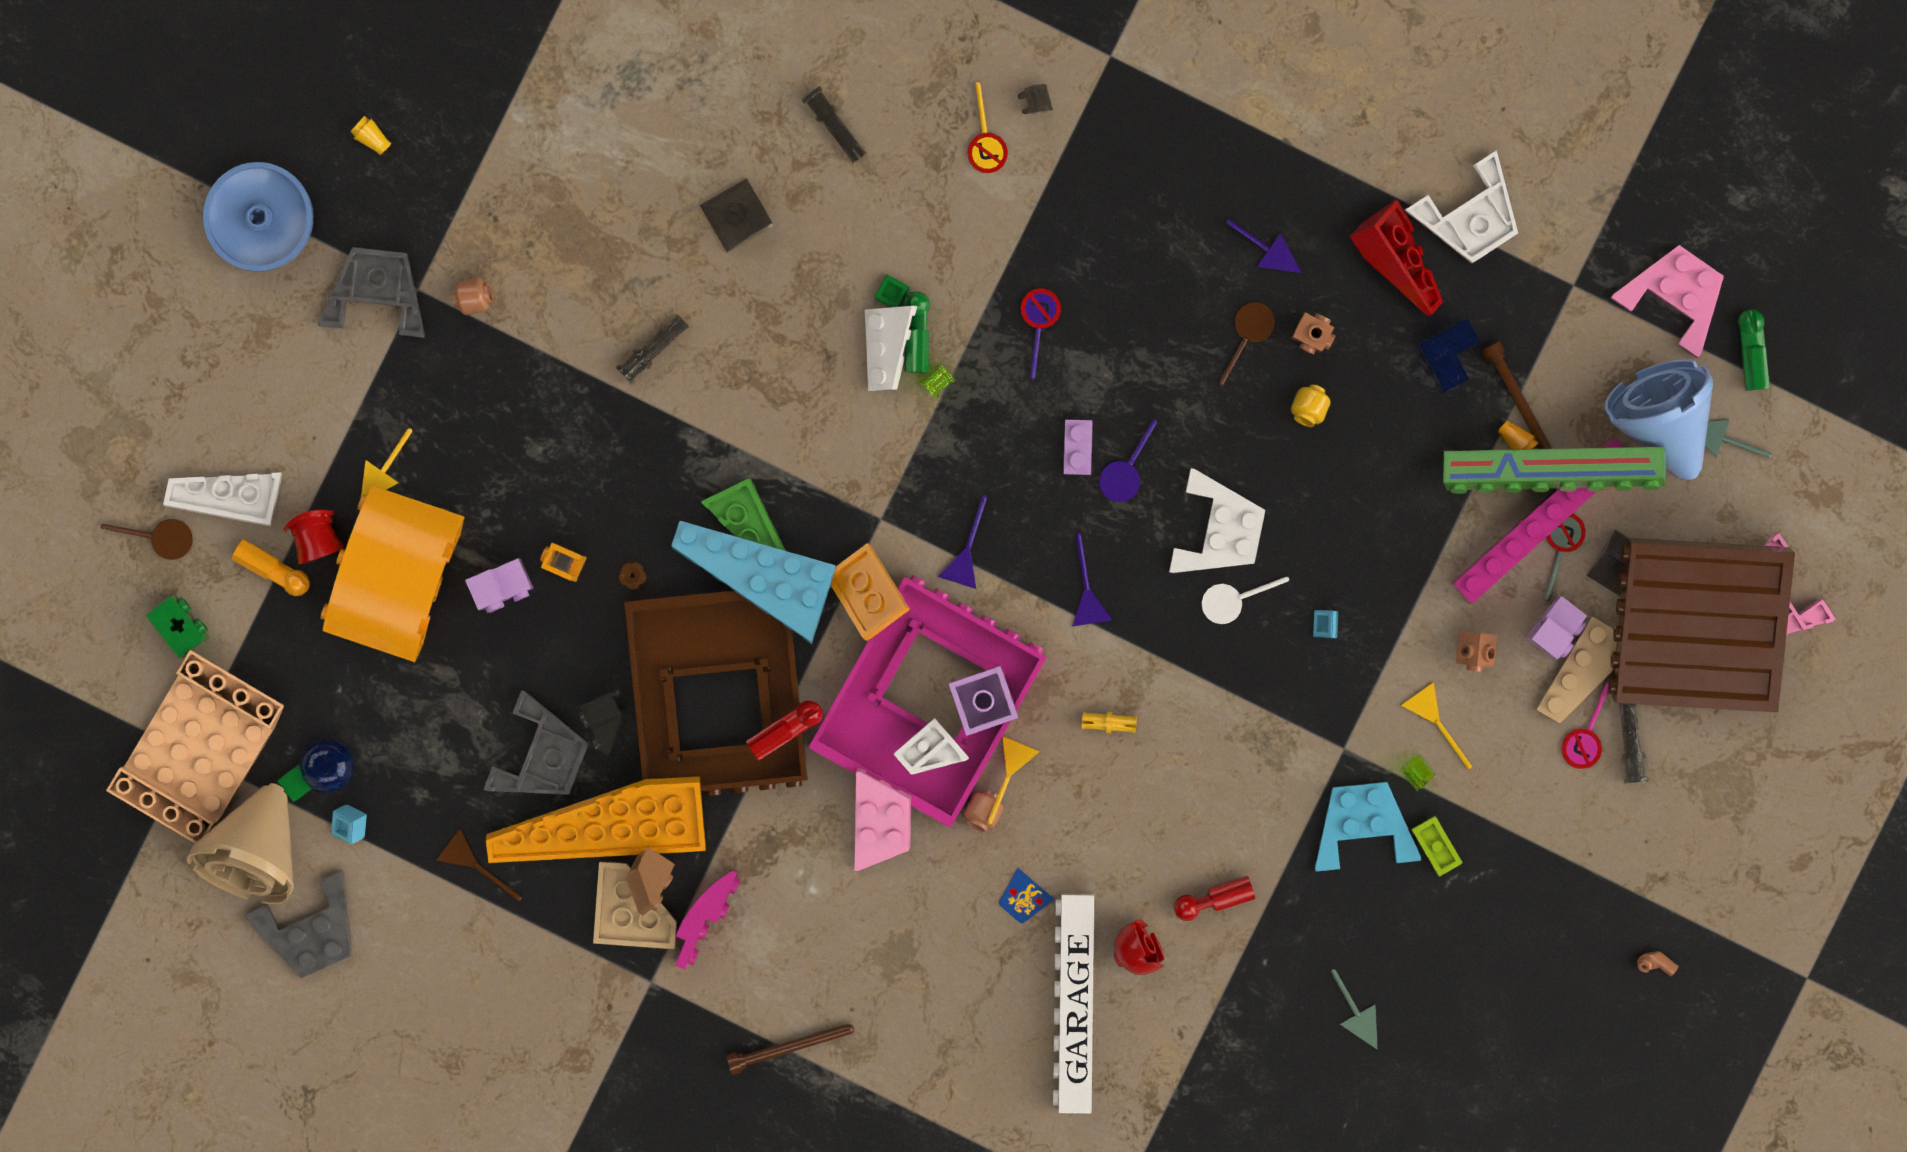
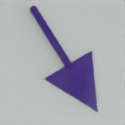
M1230 219L1226 220L1227 225L1267 252L1257 267L1302 273L1281 233L1272 246L1269 247Z

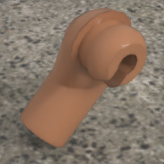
M1659 951L1645 953L1639 957L1637 962L1638 969L1641 972L1647 973L1649 970L1660 968L1670 977L1679 967Z

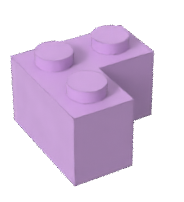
M520 558L465 580L478 610H486L487 613L505 607L503 602L510 598H513L514 602L530 596L528 591L533 589V585Z
M1557 596L1524 639L1550 659L1564 658L1574 646L1571 644L1574 639L1572 635L1578 636L1586 626L1584 620L1587 615L1564 597Z

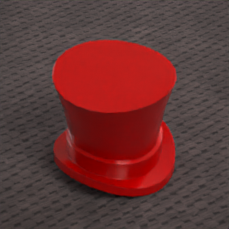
M313 510L304 512L291 519L284 526L285 533L290 530L292 537L294 536L298 565L319 560L345 548L330 524L333 522L331 515H334L333 511Z

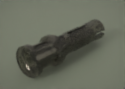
M819 86L801 101L803 104L807 103L816 115L815 120L819 123H824L851 162L855 163L859 158L853 152V149L860 158L866 154V151L862 149L835 113L837 112V107L829 103L822 93V87Z
M677 314L641 349H634L632 351L633 355L622 365L618 364L616 366L617 370L633 385L635 383L634 379L642 371L652 367L653 363L651 361L689 326Z
M1619 703L1625 752L1621 757L1622 761L1625 762L1626 778L1624 779V784L1646 782L1648 777L1645 776L1643 761L1646 758V754L1641 752L1636 704Z

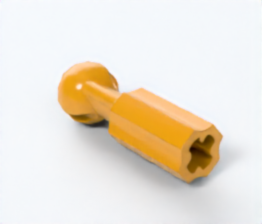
M245 539L241 540L232 555L231 560L262 578L270 579L279 584L290 595L302 596L309 589L310 580L306 573L288 567L275 556Z

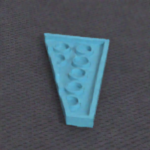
M679 521L671 545L672 549L712 574L714 578L731 587L736 593L768 615L770 614L782 622L784 626L795 631L812 644L835 573V565Z

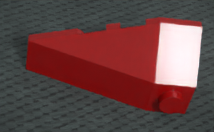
M1395 200L1362 222L1350 237L1364 259L1427 316H1430L1443 300L1432 272L1425 269L1421 255L1424 254L1422 247H1416L1411 232L1415 231L1412 222L1398 200Z

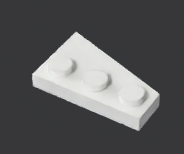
M917 306L865 310L868 391L897 390L905 359L903 352L906 340L910 338L911 330H909L912 316H915Z

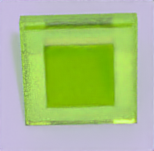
M1418 754L1399 769L1416 790L1422 789L1435 775Z

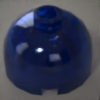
M323 739L312 743L305 749L300 759L299 769L302 779L310 788L317 792L333 793L341 790L350 782L354 774L355 763L351 752L345 745L336 740Z

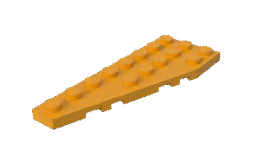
M700 776L645 779L486 835L488 862L639 855L647 847L658 854L706 851Z

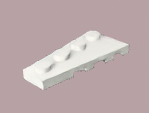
M283 474L169 478L163 505L164 507L271 527Z

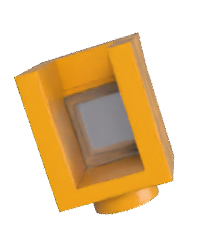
M551 543L550 547L547 546L542 553L540 561L543 564L541 568L576 582L587 557L558 544Z

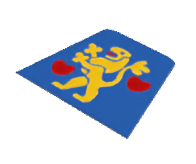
M1017 868L999 904L1018 922L1024 923L1055 899Z

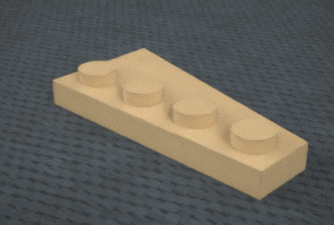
M1592 616L1589 618L1535 710L1560 724L1614 670V668H1611V654L1616 652L1617 644L1613 640L1614 629Z

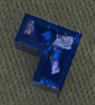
M1468 318L1416 345L1441 393L1469 379L1457 357V354L1480 343Z

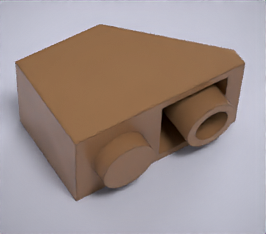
M649 847L636 857L626 877L638 913L642 916L651 909L656 910L663 899V896L660 894L672 881L673 875H671V872L675 865Z

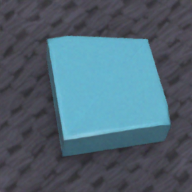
M343 805L333 811L331 834L351 845L365 837L367 814L349 805Z

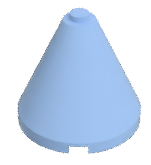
M1694 360L1663 362L1635 373L1637 380L1626 387L1623 382L1618 384L1608 395L1605 402V410L1610 422L1640 447H1664L1666 452V469L1677 478L1684 480L1696 478L1703 466L1713 389V379L1707 366L1704 364L1700 368Z

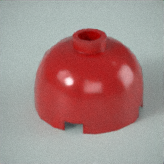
M1141 919L1135 920L1123 927L1116 936L1114 944L1115 953L1113 955L1117 965L1124 967L1134 975H1147L1164 966L1160 964L1164 960L1162 947L1154 932L1149 936L1148 932L1144 929L1148 925Z

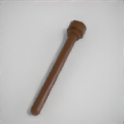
M1497 341L1482 349L1481 353L1485 360H1489L1491 364L1494 363L1530 432L1539 443V448L1552 449L1503 359L1505 357L1503 353L1505 349L1501 342Z
M852 1024L842 1025L743 1055V1053L737 1054V1052L727 1054L726 1057L731 1074L733 1076L743 1073L742 1070L746 1069L747 1065L850 1035L854 1032V1026Z

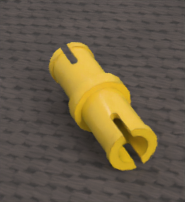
M1083 712L1082 729L1106 730V733H1111L1112 731L1136 733L1137 716L1113 715V712H1107V714Z

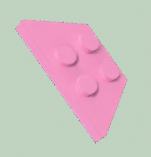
M858 768L856 771L854 871H860L907 852L910 849L911 795L902 790L894 789L891 784L882 779L879 781L871 777L862 768Z

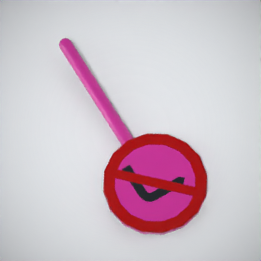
M1608 682L1604 686L1587 729L1581 728L1571 731L1562 742L1563 758L1574 768H1590L1601 757V741L1592 732V729L1607 696Z

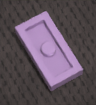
M1065 420L1063 474L1091 475L1092 420Z

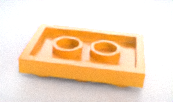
M868 543L836 566L831 587L864 640H870L910 610L873 547Z

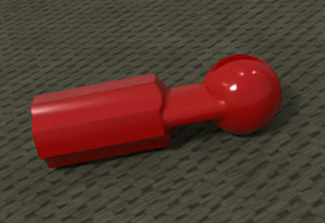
M813 700L803 701L797 708L748 739L746 743L758 761H760L808 728L817 725L823 717V710Z
M1245 876L1210 887L1207 895L1199 898L1191 895H1182L1175 901L1174 911L1179 919L1192 921L1199 915L1200 910L1212 907L1215 911H1220L1254 900L1255 894L1249 877Z

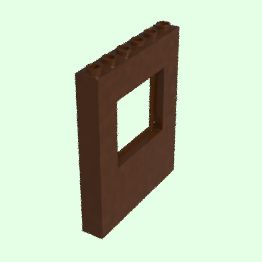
M735 591L624 602L642 779L700 776L701 791H705V796L720 795L721 789L732 788V793L748 792V786L759 785V790L776 789L775 784L786 783V788L803 786L802 781L808 780L803 732L760 761L755 757L748 744L680 751L673 677L756 668L762 728L765 729L797 708L800 704L793 630L784 626L782 622L770 614L768 615Z

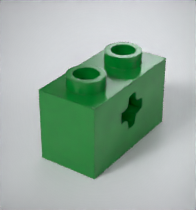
M171 595L148 613L146 617L180 659L185 658L190 650L194 651L209 639L206 634L208 628L199 618L196 620L189 613L191 607L182 596L178 598L176 595ZM175 620H184L185 623L182 625L184 631L175 630L177 626Z

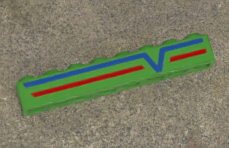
M1664 447L1444 451L1443 483L1447 490L1455 494H1463L1467 490L1492 493L1494 489H1505L1506 492L1510 493L1521 492V489L1547 492L1550 488H1560L1564 492L1576 491V488L1602 491L1605 487H1615L1619 491H1628L1632 487L1657 490L1661 486H1666V452Z

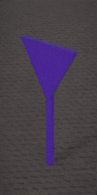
M983 495L966 548L938 577L976 589L970 550L987 500L986 495Z
M1078 532L1076 533V541L1084 591L1073 626L1111 621V617L1089 588L1081 533Z

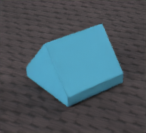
M1314 610L1313 637L1337 638L1338 611Z

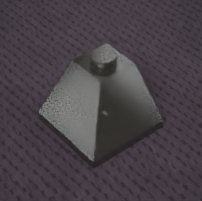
M747 178L700 205L727 253L774 226Z

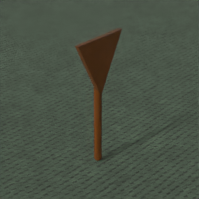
M461 828L436 859V861L473 867L516 900H522L519 894L477 863Z

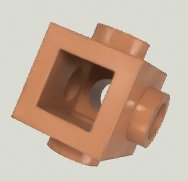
M1305 312L1291 339L1301 343L1300 349L1314 355L1315 351L1321 353L1324 348L1329 350L1336 335L1332 334L1334 327L1329 325L1331 320L1317 313L1313 317ZM1312 330H1316L1319 333L1318 338L1312 337Z
M1459 631L1456 664L1467 665L1466 670L1482 672L1483 667L1494 668L1497 635Z

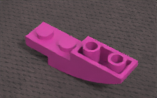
M733 869L718 879L699 897L689 910L676 934V937L686 941L675 966L686 969L688 964L694 965L699 953L695 946L698 939L704 941L710 926L705 924L706 920L717 923L719 918L725 919L730 904L726 903L729 893L735 894L741 880L736 878L738 871Z

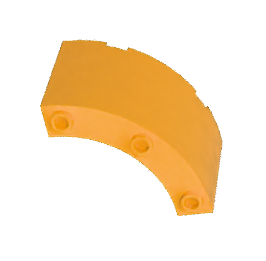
M372 485L368 494H362L358 504L360 513L346 550L341 549L336 562V564L340 565L329 604L326 603L321 613V619L325 620L322 631L416 662L424 644L431 617L429 612L432 602L436 601L443 580L441 576L446 562L449 563L461 535L464 516Z

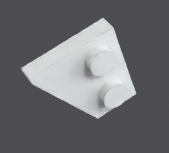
M935 718L894 753L895 757L911 775L969 759L966 753Z

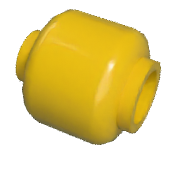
M1318 385L1300 388L1291 406V412L1294 415L1295 421L1308 427L1322 423L1330 406V398L1325 394V389Z

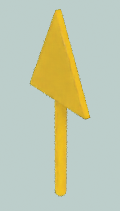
M411 428L406 430L381 470L366 460L361 496L362 494L367 495L372 485L388 490L399 483L385 472L412 433Z

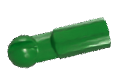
M920 291L909 293L904 301V306H917L915 316H912L909 330H911L910 338L906 340L905 372L907 373L929 372L927 312L931 304L928 296Z
M1755 309L1745 310L1738 318L1745 391L1770 389L1763 328L1765 320L1763 315Z

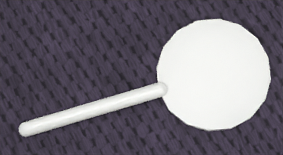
M1283 577L1242 594H1239L1230 585H1214L1203 595V612L1214 623H1230L1241 612V599L1289 581V577Z

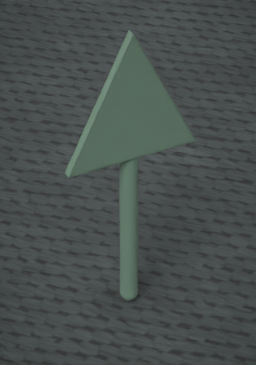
M1730 419L1708 422L1705 446L1716 457L1722 441L1768 458L1772 457L1770 452L1725 437Z
M1332 969L1331 973L1355 1014V1016L1342 1022L1340 1025L1377 1049L1375 1004L1359 1012L1337 971Z

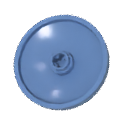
M252 162L228 170L213 184L206 197L203 209L204 229L213 249L231 265L247 271H271L290 263L306 246L313 228V207L306 189L290 172L270 163Z

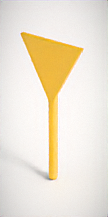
M1434 682L1401 705L1436 724L1466 768H1472L1470 762L1440 722Z
M1002 736L1006 775L988 817L987 824L989 825L993 822L1010 777L1040 752Z

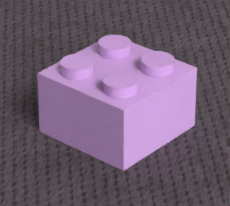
M1001 665L949 683L966 736L1018 718Z

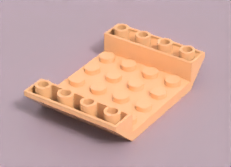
M190 650L176 672L178 677L125 766L119 768L106 791L186 839L196 843L211 831L222 818L275 729L284 705Z

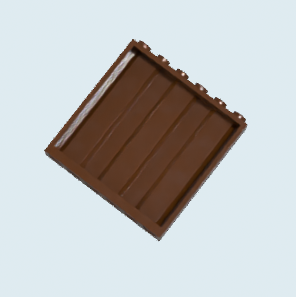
M1627 538L1626 545H1623L1621 549V561L1625 563L1624 572L1619 573L1618 586L1622 588L1621 599L1616 601V615H1619V624L1615 625L1613 630V640L1617 644L1616 652L1611 654V668H1614V675L1608 682V694L1611 695L1616 703L1778 712L1795 552L1790 547Z

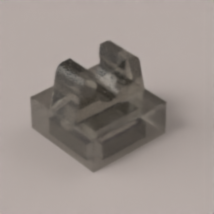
M1046 84L1025 87V91L1018 94V99L1027 98L1029 106L1022 109L1023 114H1041L1053 110Z

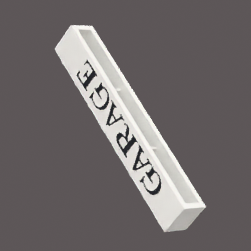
M1061 893V900L1056 899L1055 916H1061L1060 927H1055V943H1060V954H1055V970H1060V981L1054 982V997H1059V1008H1054V1025H1059V1035H1054V1052H1059V1063H1053V1079H1058V1090H1053V1106H1058L1059 1113L1091 1114L1094 894Z

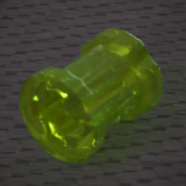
M939 363L937 369L926 380H920V383L937 399L939 397L938 393L949 383H954L956 380Z

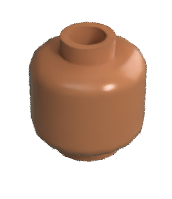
M480 277L458 281L455 291L451 292L452 304L454 308L459 307L464 315L488 310L489 304L493 303V294L489 282H484Z
M984 790L983 793L976 792L971 795L964 810V816L967 819L966 823L970 827L981 832H986L987 829L996 827L1004 809L1001 802L992 824H987V820L997 794L990 790Z

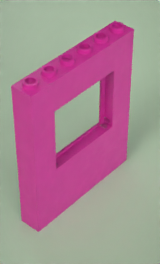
M912 575L910 579L904 577L898 588L910 610L867 642L808 748L856 774L858 768H862L871 777L879 781L882 779L891 784L894 789L902 790L911 795V806L951 828L1011 721L966 736L962 726L957 737L953 738V740L966 753L969 759L911 775L895 757L894 753L928 723L884 699L882 696L917 634L921 633L985 670L1001 665L1017 711L1047 657L1042 654L1045 649L1031 641L1028 646L1019 641L1020 635L1008 628L1005 632L995 628L997 622L985 615L981 619L971 614L974 609L960 601L957 606L948 601L949 595L937 588L934 592L924 588L926 582Z

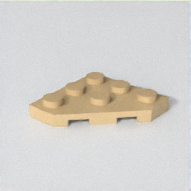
M600 861L593 943L675 949L677 920L662 903H660L656 910L651 909L644 916L639 914L626 879L631 867L627 863Z

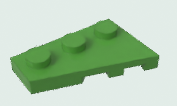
M751 478L701 501L735 537L786 551Z

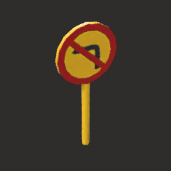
M976 82L975 88L982 134L977 135L971 141L968 147V159L976 170L982 173H993L1004 166L1008 157V149L1000 136L987 133L980 82Z

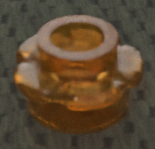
M636 562L623 565L619 575L620 582L623 585H627L629 589L639 588L640 584H643L646 580L643 566ZM631 573L635 574L634 578L630 577Z

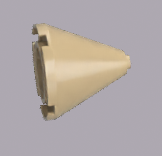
M270 783L268 786H262L191 847L187 856V864H191L192 861L195 863L193 872L211 885L247 900L250 894L263 896L261 902L265 904H282L287 902L294 889L288 798L286 793H284V789L273 783Z

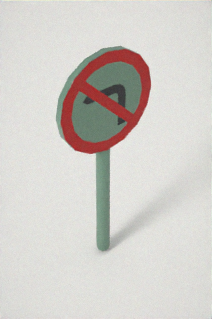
M1573 513L1546 537L1550 546L1557 550V555L1546 591L1545 601L1550 600L1562 553L1571 552L1579 548L1586 536V528L1583 521Z

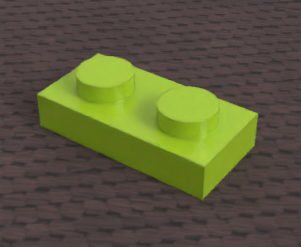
M1436 816L1411 829L1439 877L1462 864L1460 857Z

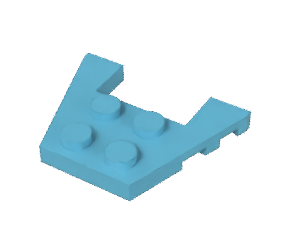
M1387 782L1332 787L1317 860L1315 862V871L1340 869L1337 841L1393 835L1396 863L1421 861V856Z

